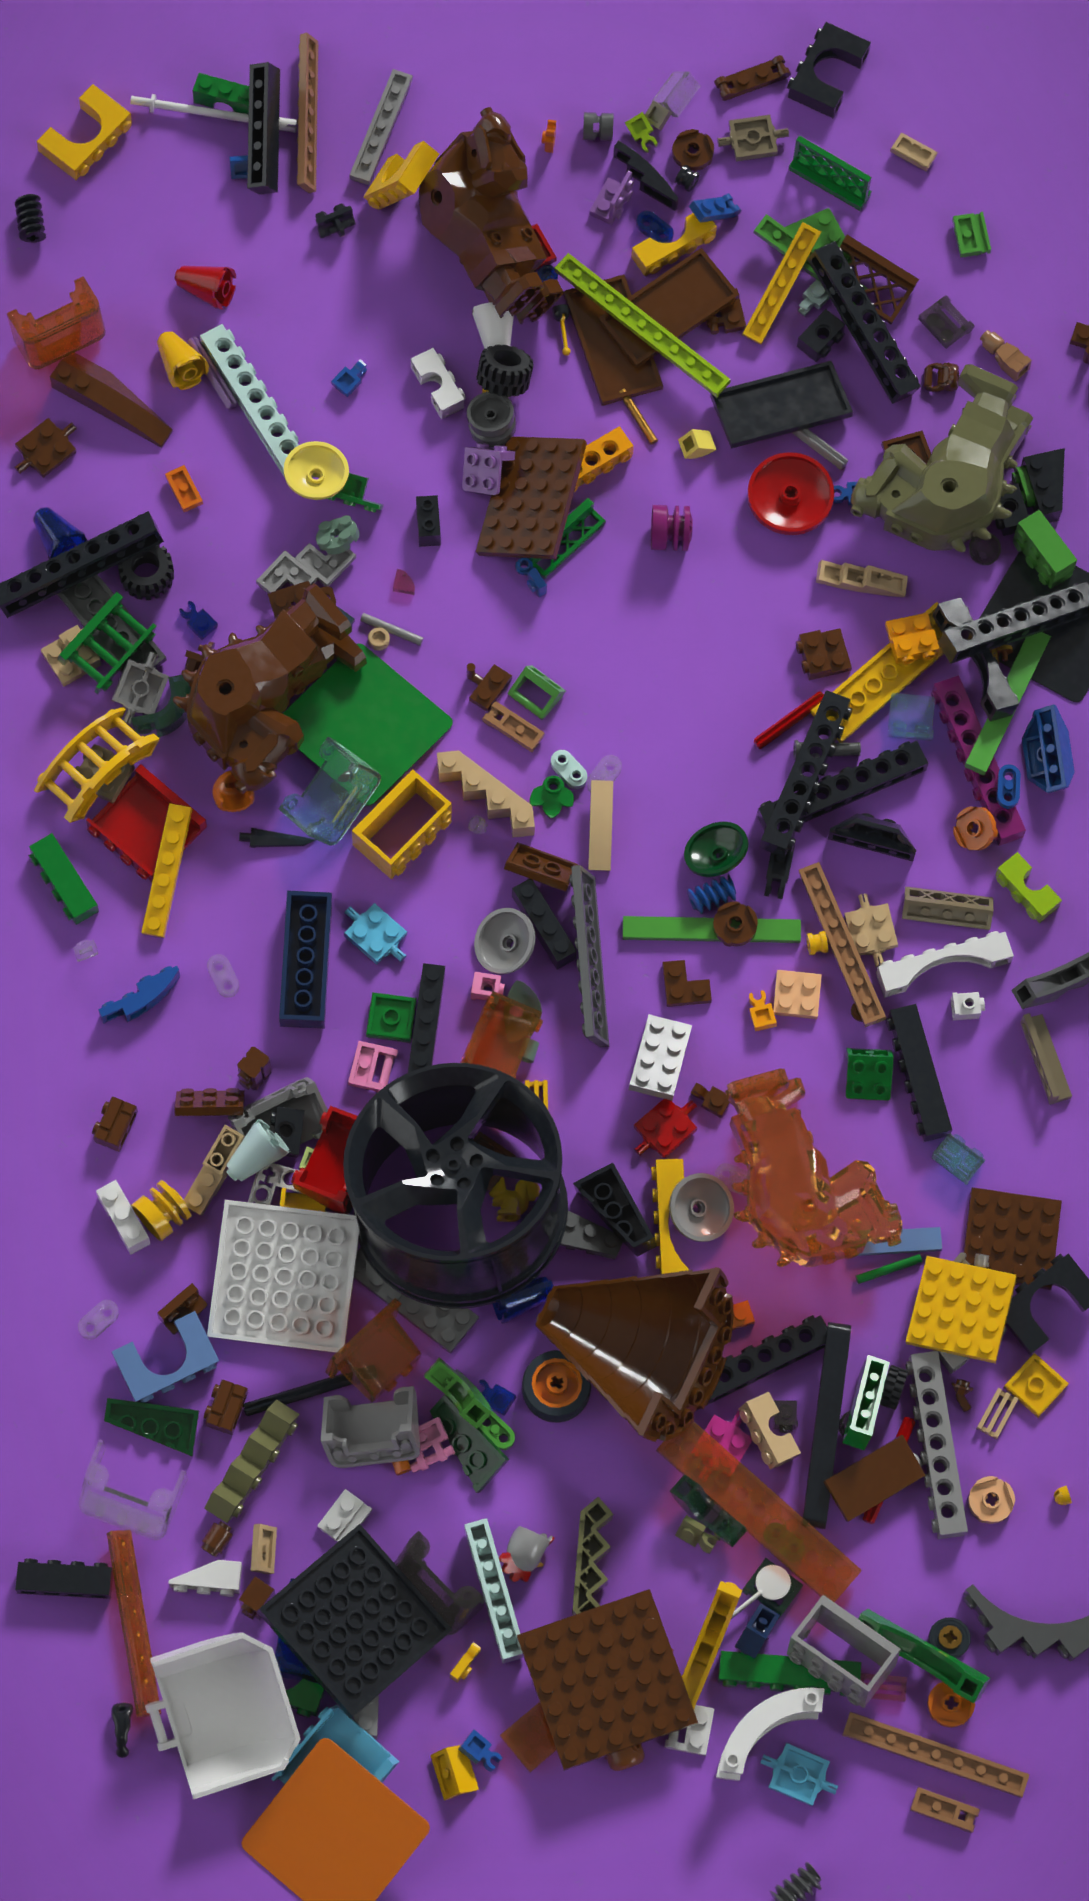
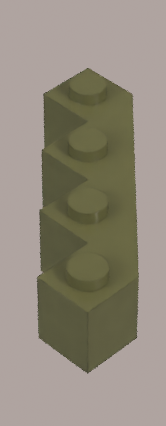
M277 1399L266 1410L258 1428L248 1437L240 1455L230 1464L223 1481L212 1491L204 1507L205 1510L226 1523L233 1517L238 1518L244 1508L243 1503L251 1491H255L262 1481L260 1477L270 1462L274 1463L280 1454L279 1449L288 1435L292 1436L297 1429L298 1424L296 1420L299 1413Z
M599 1497L580 1512L572 1615L599 1607L600 1605L593 1596L608 1584V1578L596 1566V1563L610 1552L611 1546L598 1531L613 1519V1513Z

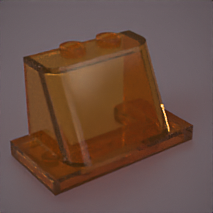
M396 1298L331 1357L325 1371L331 1379L340 1371L372 1403L383 1392L387 1391L389 1393L398 1384L396 1380L401 1375L405 1378L414 1369L412 1365L422 1355L395 1319L402 1305Z

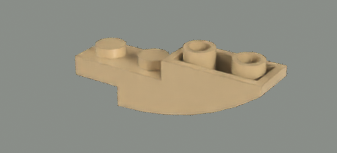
M224 1125L203 1161L201 1171L184 1198L187 1208L203 1216L213 1196L217 1195L228 1175L226 1172L228 1170L227 1163L245 1137L243 1134Z

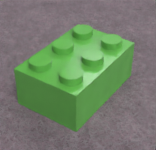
M1038 510L1018 522L1013 544L1019 552L1022 551L1025 554L1027 564L1037 570L1042 584L1048 585L1052 589L1070 578L1077 559L1042 512Z

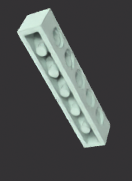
M485 1518L464 1524L465 1534L502 1663L524 1658L517 1639V1635L520 1634L488 1520Z

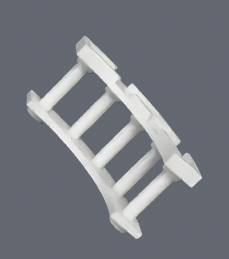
M824 1688L789 1690L777 1694L754 1707L732 1732L721 1755L716 1778L740 1781L750 1750L758 1740L775 1727L797 1720H818V1714L822 1713Z

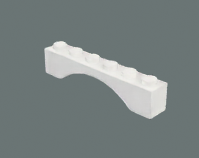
M994 931L980 939L977 937L969 938L962 944L950 943L940 950L928 949L918 956L910 954L902 957L900 961L893 962V960L882 962L877 968L876 975L885 998L906 992L918 976L935 966L950 962H970L987 968H994L1011 963L1014 955L1006 932L999 933Z

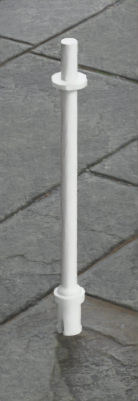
M152 94L151 99L131 96L130 104L150 107V113H153L155 108L249 123V114L156 100V94ZM279 117V130L296 133L297 119Z

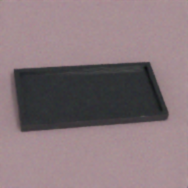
M832 361L725 388L717 398L710 393V398L731 449L853 416V410Z

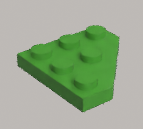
M830 208L785 227L796 235L802 222L821 231L813 247L815 250L834 241L840 247L845 238ZM843 252L846 261L851 263L850 256Z

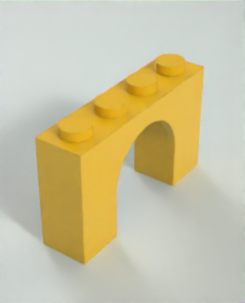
M94 84L79 97L80 108L101 125V131L95 139L87 143H73L50 127L37 140L38 151L75 180L80 176H84L89 171L90 166L95 161H99L108 147H113L118 137L122 133H126L132 125L131 113Z
M421 141L413 146L405 160L398 154L388 157L363 198L368 201L371 207L381 210L415 194L439 156V153L425 141Z

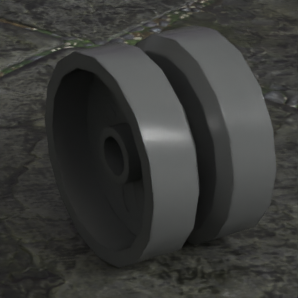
M484 392L471 400L467 407V419L470 434L477 443L489 444V447L502 446L513 437L516 432L514 407L508 397Z

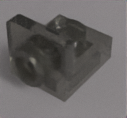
M774 1400L779 1413L773 1417V1429H779L780 1433H792L798 1427L797 1401Z

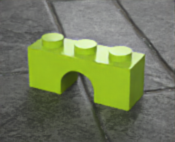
M1017 852L998 867L995 874L996 880L1002 887H1007L1011 892L1012 898L1018 904L1021 903L1026 908V912L1031 919H1036L1041 923L1060 907L1062 899L1048 884L1040 890H1031L1026 887L1024 879L1030 875L1032 867Z

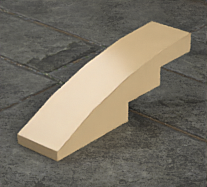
M821 560L818 563L816 583L851 591L895 597H905L908 580L906 575L870 565L863 568L849 563L839 565L825 560Z
M591 780L588 870L611 871L613 781Z

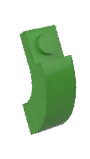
M438 1358L425 1372L424 1377L441 1390L455 1404L459 1415L476 1429L492 1413L489 1403L475 1385L458 1369L454 1370L441 1358Z

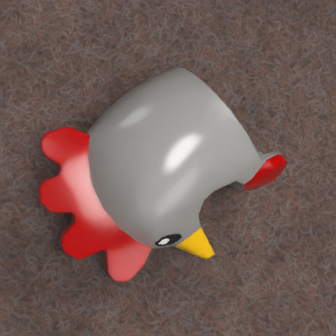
M518 1526L510 1537L507 1551L499 1556V1561L504 1563L502 1572L510 1574L509 1578L513 1582H517L519 1579L523 1582H528L531 1571L536 1567H543L544 1564L541 1562V1557L546 1548L553 1542L554 1537L550 1536L547 1538L545 1533L539 1535L527 1528Z

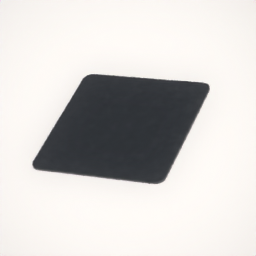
M1022 551L1018 552L981 616L997 613L1002 608H1012L1020 602L1032 601L1040 595H1049L1057 589L1061 591L1074 583L1081 584L1087 582L1089 585V572L1075 565L1070 578L1050 589L1048 585L1042 584L1037 570L1027 564L1025 554ZM1089 616L1043 631V633L1051 637L1031 677V680L1072 702L1082 701L1089 690ZM1026 638L1006 644L1013 646V653L1008 655V661L1005 662L1002 661L1001 656H998L999 662L1012 668Z

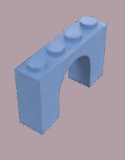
M196 1311L174 1321L186 1348V1358L181 1368L172 1374L158 1375L148 1370L143 1364L133 1341L111 1352L135 1402L140 1400L141 1403H146L154 1399V1393L161 1390L162 1394L174 1389V1383L180 1380L184 1384L196 1378L194 1374L201 1370L205 1374L217 1368L215 1363L219 1362V1359Z

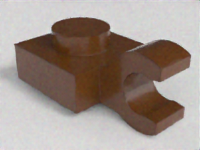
M699 1083L694 1085L690 1093L704 1101L701 1106L702 1108L720 1118L732 1099V1096L714 1086L708 1091Z

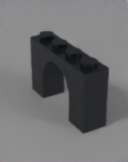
M825 22L823 28H818L814 37V44L808 46L805 53L807 57L804 61L801 60L796 69L797 75L795 78L791 77L787 89H789L788 98L834 118L842 103L844 92L822 82L816 76L813 68L824 59L835 58L860 69L869 54L871 42Z
M1060 1253L1050 1261L1051 1267L1046 1271L1044 1268H1041L1032 1275L1034 1280L1031 1283L1027 1284L1024 1282L1015 1289L1017 1294L1011 1299L1005 1325L1028 1354H1032L1049 1340L1033 1319L1030 1311L1031 1299L1039 1288L1046 1285L1060 1287L1067 1292L1082 1312L1089 1308V1278L1069 1253L1065 1256Z

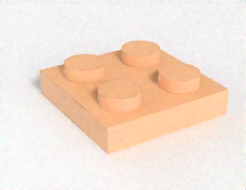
M777 970L773 1006L774 1015L817 1019L822 974Z

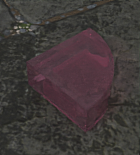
M397 569L393 591L414 595L415 586L412 579L405 571Z

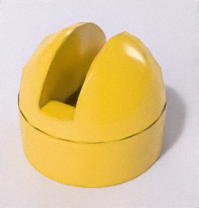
M1067 1485L1056 1489L1054 1498L1057 1504L1068 1505L1072 1503Z

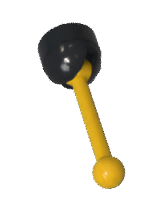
M560 304L552 307V314L554 319L560 322L564 346L562 353L568 356L571 350L567 344L564 321L569 317V306Z

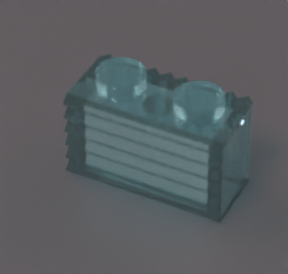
M949 1133L933 1152L931 1158L961 1180V1182H964L965 1185H968L984 1165V1155L978 1149H970L966 1146V1141L958 1134L952 1135Z

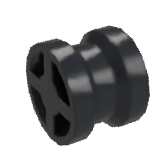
M684 165L677 174L675 183L685 186V190L690 192L697 184L700 173L693 172L689 166Z

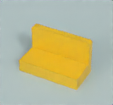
M461 1745L447 1747L430 1755L444 1800L479 1789L470 1759L458 1749Z

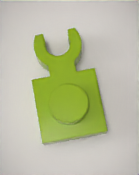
M643 112L625 122L636 142L640 139L642 140L641 146L646 153L648 152L647 142L651 141L655 147L658 146L657 140L649 135L654 130Z

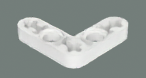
M272 1163L257 1172L248 1202L270 1205L276 1186L299 1192L294 1189L293 1184L287 1185L283 1180L285 1174L289 1172L294 1173L296 1169ZM268 1167H271V1171L274 1172L273 1176L269 1175L267 1178V1183H271L270 1187L265 1184H259L260 1180L265 1181L266 1175L262 1172L267 1170ZM260 1188L266 1189L268 1193L267 1198L262 1201L257 1200L255 1196Z

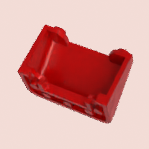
M330 1105L328 1111L324 1112L321 1116L322 1134L305 1168L302 1167L299 1171L296 1170L294 1172L291 1183H293L294 1189L332 1211L349 1215L353 1205L346 1188L343 1163L347 1138L357 1115Z

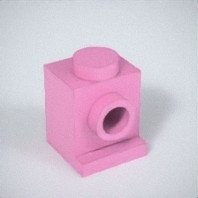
M475 972L471 999L498 1002V996L503 997L505 984L501 983V976ZM486 987H490L492 989V992L485 991L484 989Z

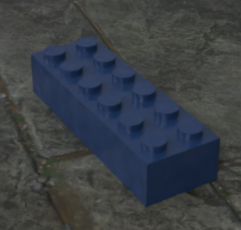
M287 891L279 1013L280 1027L325 1029L332 893Z

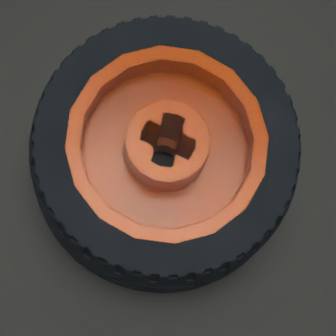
M552 1350L540 1354L528 1365L523 1375L522 1394L527 1407L534 1415L548 1422L560 1423L573 1419L583 1411L590 1398L591 1383L567 1360L561 1351ZM555 1384H557V1385H559L561 1388L558 1389L556 1386H555V1387H552V1386L555 1385Z

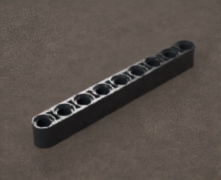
M828 1322L802 1519V1526L826 1529L830 1492L823 1481L833 1476L851 1335V1325Z

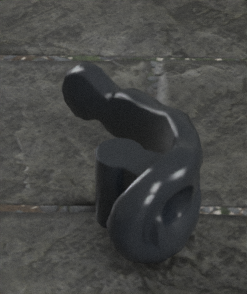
M117 1703L111 1708V1716L115 1724V1736L117 1739L116 1747L118 1748L116 1755L120 1758H125L129 1755L126 1744L128 1742V1732L131 1727V1715L133 1713V1705L130 1703Z

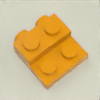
M928 612L885 622L896 664L902 663L906 665L922 658L923 660H930L938 655L940 648L935 630L932 629Z

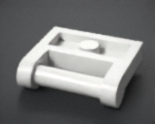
M696 1705L694 1712L698 1724L687 1727L684 1743L677 1742L679 1731L669 1734L668 1740H665L664 1747L706 1756L714 1708Z

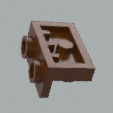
M191 1283L157 1314L159 1320L175 1335L178 1332L174 1324L175 1320L194 1311L198 1315L208 1305L199 1295L196 1286Z

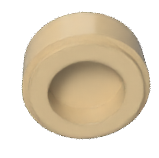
M383 628L372 629L368 634L369 646L377 651L386 649L390 643L388 631Z

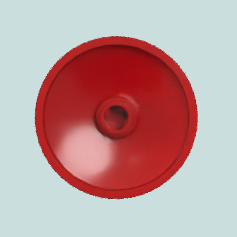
M785 452L765 459L754 470L748 485V503L753 515L764 527L779 534L800 535L814 530L828 517L834 501V486L829 473L818 461L804 454Z

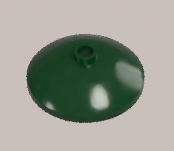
M711 823L699 829L689 839L684 850L685 862L688 868L699 876L715 877L733 870L744 859L748 851V837L745 831L735 823Z

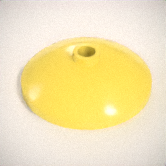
M312 441L295 447L288 454L284 463L286 483L292 491L307 499L322 500L336 495L344 488L349 476L348 462L343 453L335 446L325 442Z

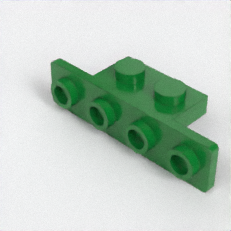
M350 472L344 488L336 495L327 498L335 501V498H340L344 500V504L354 507L356 503L364 505V510L376 512L377 509L381 510L384 506L383 504L363 499L369 478Z

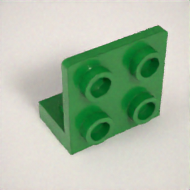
M847 1048L846 1098L890 1100L893 1072L892 1050Z

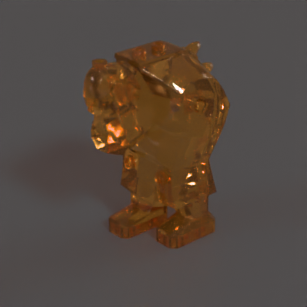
M780 1068L727 1084L728 1090H725L727 1099L738 1113L731 1117L729 1124L740 1149V1154L734 1157V1161L746 1164L748 1169L747 1179L731 1185L736 1192L743 1193L747 1201L745 1210L735 1212L734 1217L741 1222L752 1224L758 1234V1238L752 1242L754 1248L769 1246L776 1249L781 1255L776 1262L778 1267H784L791 1262L804 1267H815L822 1264L829 1265L843 1258H853L863 1253L868 1242L873 1244L887 1242L890 1247L902 1242L900 1235L903 1232V1223L896 1203L890 1204L889 1201L884 1200L876 1182L875 1169L866 1161L855 1160L830 1177L826 1159L813 1146V1135L810 1130L807 1131L801 1117V1110H797L796 1107L786 1110L787 1107L805 1096L806 1092L801 1078L788 1080L785 1069Z

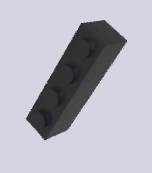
M528 879L513 887V900L520 911L530 919L536 937L555 968L558 970L574 961L577 950L534 881Z
M28 1558L24 1559V1562H18L15 1590L17 1594L111 1599L113 1569L108 1567L107 1563H94V1566H85L84 1562L72 1561L71 1565L61 1564L59 1560H47V1563H38L37 1559Z

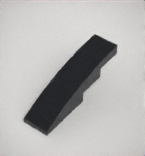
M618 140L614 146L613 157L627 164L626 173L628 171L632 172V177L640 181V191L675 211L678 205V197L667 181L643 157Z

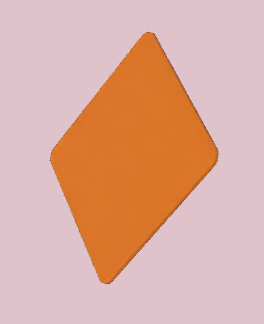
M323 1738L318 1741L243 1837L242 1847L303 1901H376L428 1835L430 1825L427 1820L329 1738Z

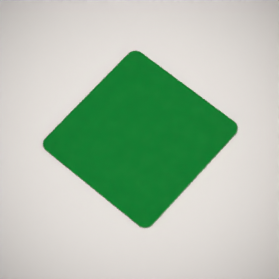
M357 644L366 656V665L355 672L337 660L283 714L297 721L300 725L304 741L299 751L363 805L370 806L452 727L453 721L448 714L365 645ZM347 770L353 772L354 775L351 780L347 782L338 781L339 776Z

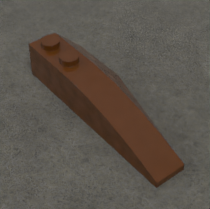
M75 352L63 358L50 375L53 389L161 448L173 431L168 424L111 372Z

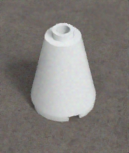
M493 302L473 307L472 314L484 349L495 345L510 346L514 316H511L509 311H506L503 314L504 316L500 318Z

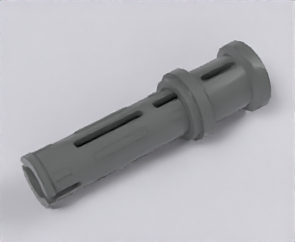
M794 740L793 744V755L795 760L803 744V742H799L798 740ZM860 742L834 743L837 747L833 756L861 755ZM817 753L811 754L814 758H819L820 756Z

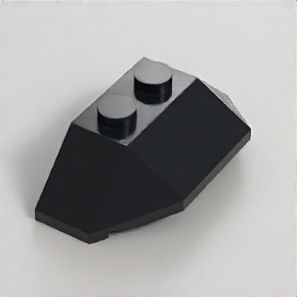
M863 813L862 815L855 814L830 828L828 840L914 861L915 847L901 825L896 824L891 819H876L868 813Z

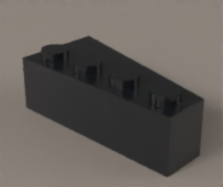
M614 1163L573 1183L576 1193L637 1257L657 1247L649 1227Z

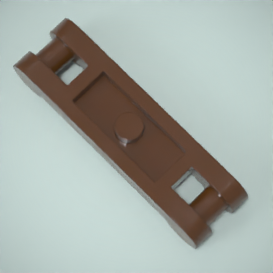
M778 55L762 64L726 77H718L714 83L721 91L720 96L722 100L726 101L784 80L791 75L788 67H785L783 56ZM777 68L778 72L773 73L772 69Z

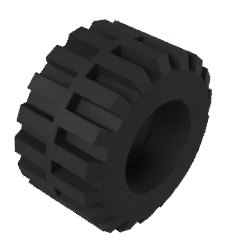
M489 346L481 353L476 380L489 393L498 396L505 395L506 397L519 396V394H524L529 388L534 365L533 360L525 351L514 346Z
M160 544L118 565L120 581L123 584L124 590L129 591V595L132 597L136 594L137 599L140 600L143 597H146V600H151L152 596H155L156 599L159 598L161 592L165 594L167 587L171 588L172 580H174L171 555L167 553V549L164 546L160 548ZM144 563H151L159 568L150 577H140L134 573L135 569Z

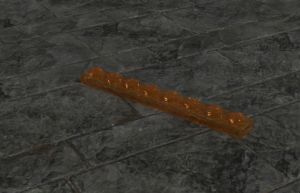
M131 1530L110 1531L107 1533L136 1716L148 1717L150 1713H147L145 1705L159 1701L155 1673L150 1660L152 1654Z

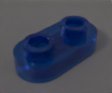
M642 211L638 214L636 227L640 232L660 243L672 242L674 231L668 223L651 211ZM648 222L650 225L645 226L643 223ZM665 235L666 238H660L659 236Z

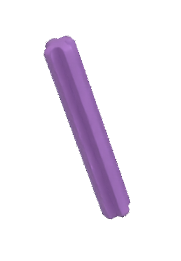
M196 336L190 338L187 344L207 360L209 365L207 377L226 408H234L238 401L199 338Z

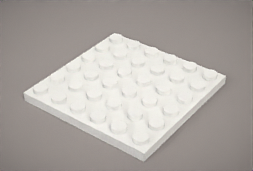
M225 1200L207 1336L344 1354L359 1242V1228L356 1216Z

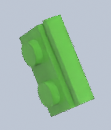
M980 212V214L971 213L953 216L952 222L960 258L981 255V253L986 252L987 254L991 253V245L983 212Z

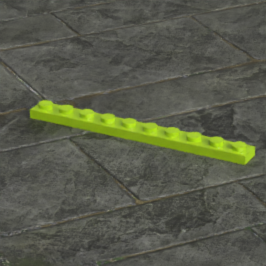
M568 253L556 265L554 270L557 274L717 398L730 384V378Z

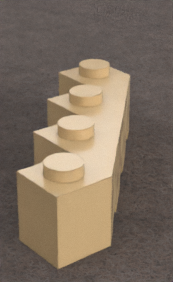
M459 750L437 753L439 782L461 780L464 801L486 799L488 819L510 817L512 838L534 835L535 823L531 804Z

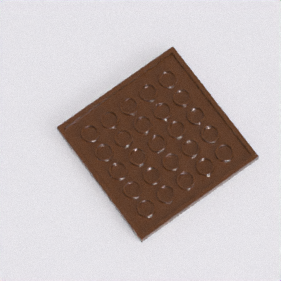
M650 1589L517 1635L564 1771L698 1724Z

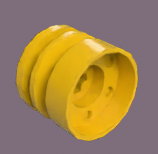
M160 1180L156 1184L159 1191L154 1187L149 1189L153 1198L152 1201L143 1195L131 1204V1207L151 1234L159 1241H163L173 1232L170 1221L181 1226L183 1222L180 1216L185 1220L192 1216L179 1193L166 1182Z

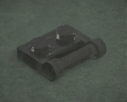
M947 295L922 312L918 317L920 322L946 349L962 336L971 332L975 327L971 321H967L952 305L951 299ZM944 308L961 327L958 328L941 309Z

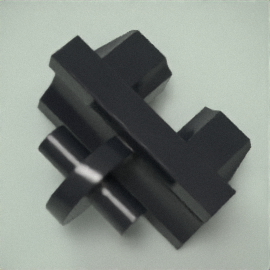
M343 203L338 204L333 208L334 212L328 215L323 211L316 213L315 221L321 239L336 232L340 237L345 236L344 229L356 224L353 217V209L350 205L346 207Z

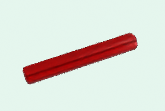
M821 691L817 692L754 738V744L757 748H764L809 715L811 710L822 701L824 694Z

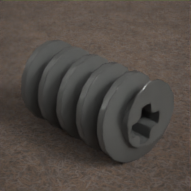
M805 1863L806 1870L801 1867L797 1869L799 1876L792 1873L790 1875L791 1882L784 1879L782 1881L784 1888L776 1885V1893L769 1891L775 1901H797L798 1898L807 1901L805 1893L807 1892L813 1896L812 1887H816L819 1890L822 1889L820 1885L821 1878L810 1863Z

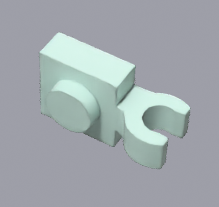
M817 279L803 293L802 298L804 300L800 303L798 312L805 316L813 306L819 310L830 298L821 282Z

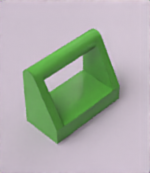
M533 665L526 666L509 690L508 695L543 720L563 697L566 690ZM527 679L552 696L543 710L517 691Z

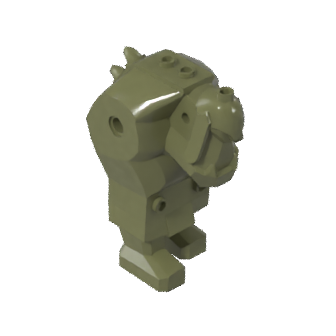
M972 364L965 365L959 376L958 385L970 394L974 400L973 402L967 401L957 424L951 426L948 437L935 446L927 464L905 444L892 445L886 449L883 461L874 474L867 476L866 479L860 477L852 491L850 500L852 508L850 512L854 516L862 517L864 514L872 518L880 517L885 521L883 530L928 550L944 551L954 548L959 552H965L966 547L964 543L977 536L983 540L991 538V534L986 528L993 520L1006 519L1012 515L1011 511L1004 509L1000 503L1001 496L1004 497V494H1012L1017 490L1014 485L1007 484V481L1004 480V469L1016 468L1018 466L1017 462L1013 460V455L1025 435L1028 434L1032 426L1030 424L1033 417L1028 412L1012 406L1018 390L1014 383Z

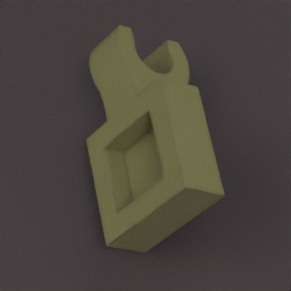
M688 1515L685 1516L675 1536L694 1547L699 1543L700 1548L708 1554L711 1553L718 1541V1538L714 1535L704 1532L705 1525Z

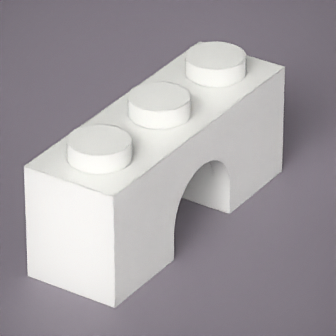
M431 348L411 358V369L421 385L429 381H435L441 385L438 390L431 393V403L440 418L443 419L464 409L466 397L463 390L456 387L453 373L450 370H446L442 355L440 353L437 354L434 348Z
M114 1180L96 1190L99 1201L107 1215L112 1219L130 1255L150 1245L146 1231L118 1182Z

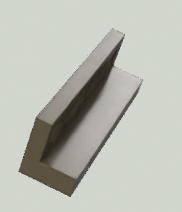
M905 886L902 919L990 930L994 911L992 897Z
M1030 1013L1023 1015L1020 1024L1049 1104L1071 1099L1072 1094L1043 1014L1031 1017Z

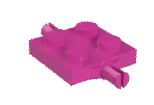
M737 1411L732 1422L725 1421L714 1414L690 1454L703 1464L704 1468L698 1479L701 1480L706 1473L702 1480L705 1483L712 1471L721 1473L730 1479L753 1441L751 1436L739 1428L742 1423L741 1417L737 1421L740 1416L739 1411Z

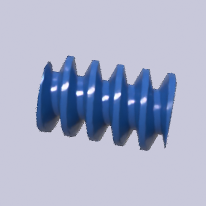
M729 874L727 875V880L721 876L719 883L713 879L711 887L708 883H703V890L700 886H695L694 892L691 889H687L692 908L694 910L697 909L701 914H703L704 906L711 911V903H714L719 908L720 900L725 904L728 903V897L736 901L735 886Z

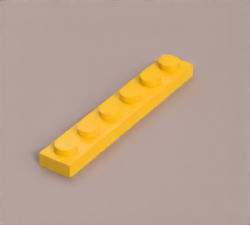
M802 222L742 333L743 336L760 345L762 344L815 246L821 231Z
M169 803L141 932L144 935L165 938L192 814L191 807Z

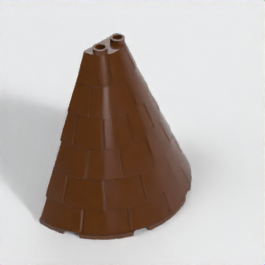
M718 1267L639 1278L632 1276L612 1280L604 1279L585 1283L553 1286L551 1292L548 1293L546 1303L538 1314L535 1325L561 1351L567 1360L579 1370L585 1379L593 1384L616 1411L629 1422L638 1435L653 1442H656L657 1439L668 1441L680 1435L694 1422L695 1411L697 1408L704 1409L718 1384L727 1359L722 1356L724 1345L731 1342L734 1318L733 1297L726 1292L729 1282L724 1272Z

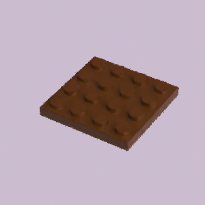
M972 1187L964 1243V1253L967 1255L965 1259L970 1265L974 1266L976 1253L989 1255V1267L987 1269L1015 1274L1017 1276L1015 1285H1021L1024 1282L1027 1284L1031 1283L1034 1280L1032 1275L1041 1268H1044L1046 1271L1052 1266L1050 1261L1056 1256L1062 1200ZM1046 1285L1040 1289L1051 1290L1052 1285Z

